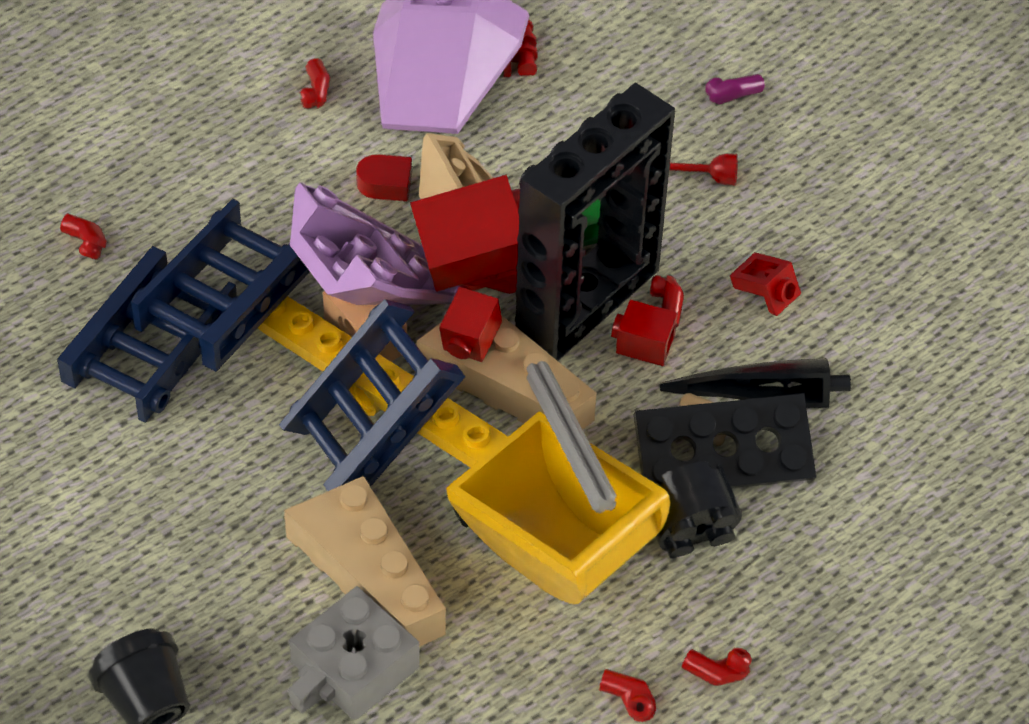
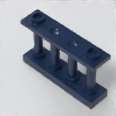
M232 199L222 210H218L212 215L209 223L146 287H142L136 292L131 301L134 326L136 330L143 332L157 317L199 339L202 365L217 372L310 271L292 249L290 243L281 246L241 226L240 202ZM233 239L273 261L264 270L257 272L220 253V251ZM209 265L248 285V287L240 296L232 298L195 279V277ZM184 291L223 313L214 323L207 325L169 304Z
M152 246L57 358L62 383L76 388L84 378L90 379L94 377L135 397L138 420L144 423L148 421L154 412L161 413L165 409L170 399V392L201 355L199 339L157 317L150 323L151 325L182 339L170 354L124 333V329L132 320L134 321L131 303L134 295L140 288L146 287L168 265L166 252L155 246ZM229 281L220 292L233 298L237 296L236 284ZM184 291L177 296V298L204 310L198 320L207 325L214 323L223 313ZM118 348L158 369L145 384L100 362V358L108 349L114 350Z
M384 299L379 305L374 307L369 313L368 319L306 393L293 403L290 412L279 423L283 431L303 435L310 433L335 466L334 472L323 484L327 491L362 476L365 477L371 487L466 377L456 364L430 358L429 361L402 328L414 313L413 309L408 305ZM390 341L415 372L414 378L402 392H400L375 359ZM363 372L388 403L387 410L375 424L349 391ZM336 404L339 405L361 434L359 443L348 455L323 422L324 418Z

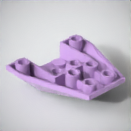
M511 0L384 1L373 30L383 129L458 134L521 47L529 20L528 11Z
M299 182L295 188L290 246L327 295L355 305H379L384 299L404 305L451 304L460 286L436 292L422 244L339 200L326 187L319 185L315 189Z

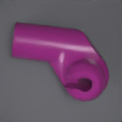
M760 74L737 77L725 81L716 77L707 82L705 93L713 103L724 104L744 96L763 92L765 82Z

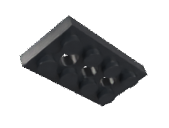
M804 393L639 410L633 414L641 475L659 486L664 483L661 475L682 465L700 461H708L711 469H716L717 463L722 465L731 488L814 480L816 478ZM767 430L777 437L778 447L775 451L764 452L759 449L755 440L756 434L759 431ZM718 435L731 437L736 444L735 454L729 457L719 455L713 447L714 438ZM678 439L688 441L694 449L693 458L688 461L677 460L671 453L672 442Z

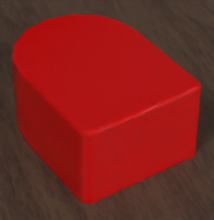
M382 154L364 157L358 162L356 167L358 190L364 196L373 199L408 201L412 179V158Z

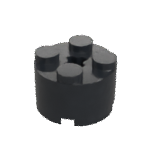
M700 461L682 465L661 475L664 483L660 486L669 495L670 508L667 520L656 538L660 547L668 552L671 559L691 554L694 550L693 545L709 541L712 547L729 543L735 538L733 529L741 521L742 512L722 465L717 463L716 469H711L708 461Z

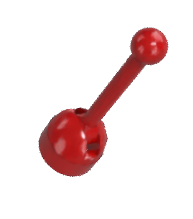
M720 154L710 164L670 163L669 171L709 172L712 179L717 183L736 186L738 154Z

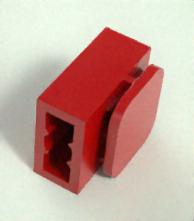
M507 174L410 202L436 292L458 285L469 290H478L517 278L520 189L511 190Z

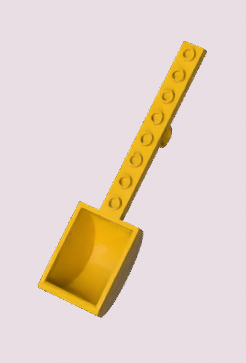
M288 296L258 327L261 332L321 371L326 369L352 338ZM380 354L375 358L400 392L414 378L413 375ZM363 372L349 391L368 416H374L380 410L385 412L388 403ZM447 398L418 432L419 435L470 467L446 487L448 500L465 523L502 560L546 593L566 603L579 604L656 537L667 520L670 498L666 490L590 443L616 493V506L613 510H605L602 513L594 511L547 417L540 411L511 435L507 436Z

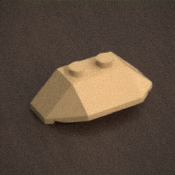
M427 133L423 138L419 183L420 199L489 180L493 177L475 157L463 150L465 145L458 137Z

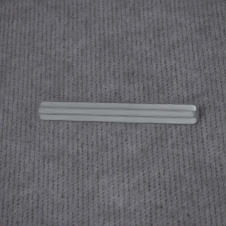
M540 361L537 364H529L526 369L528 372L527 380L593 510L598 513H602L605 510H613L616 506V493L552 370L544 361Z

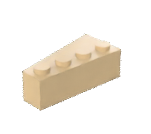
M502 315V324L483 362L470 358L459 359L443 350L439 330L440 324L416 341V346L428 361L430 358L456 364L466 377L456 387L457 390L461 392L464 390L483 400L484 404L496 410L501 409L517 417V420L523 424L538 411L544 414L527 380L528 372L526 370L529 364H537L540 361H544L552 370L582 430L595 421L597 393Z
M364 476L284 510L286 537L309 556L311 562L322 572L324 571L340 587V590L345 595L358 586L419 641V647L446 635V608Z

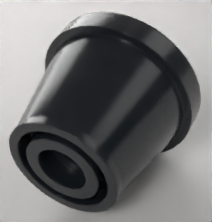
M150 628L121 637L97 654L93 660V666L88 672V678L94 690L106 696L127 724H172L185 716L191 707L176 658L178 646L169 632Z

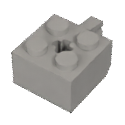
M356 586L289 639L291 663L300 670L298 672L300 678L288 688L289 702L298 711L304 713L322 699L326 702L332 700L353 720L358 719L420 668L419 641Z

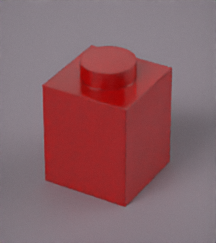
M459 287L439 326L443 350L459 359L470 358L483 362L502 324L499 299Z
M630 299L624 315L618 313L613 323L611 337L617 339L616 354L664 366L675 337L678 312Z

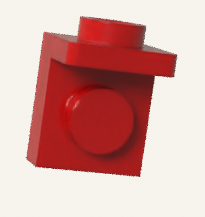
M754 252L729 275L734 289L763 296L768 311L775 316H778L801 295L791 261Z

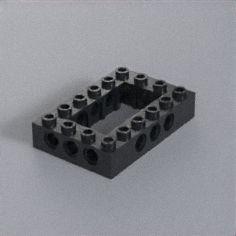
M636 82L622 94H615L603 110L594 117H588L581 124L578 131L566 141L558 142L547 157L537 165L529 166L520 178L515 326L557 361L659 271L675 108ZM599 199L601 201L597 222L599 226L598 242L596 247L585 255L586 249L583 248L584 229L587 228L588 221L587 217L581 213Z

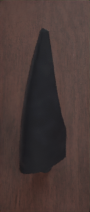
M827 358L784 360L727 367L660 383V391L691 393L696 396L724 397L739 400L804 393L806 408H829L830 392L851 390L850 374L830 375ZM775 382H780L781 384H783V387H781V386H759V385L770 384V383H775ZM791 382H796V383H800V384H801V385H796V386L788 387V384H790Z

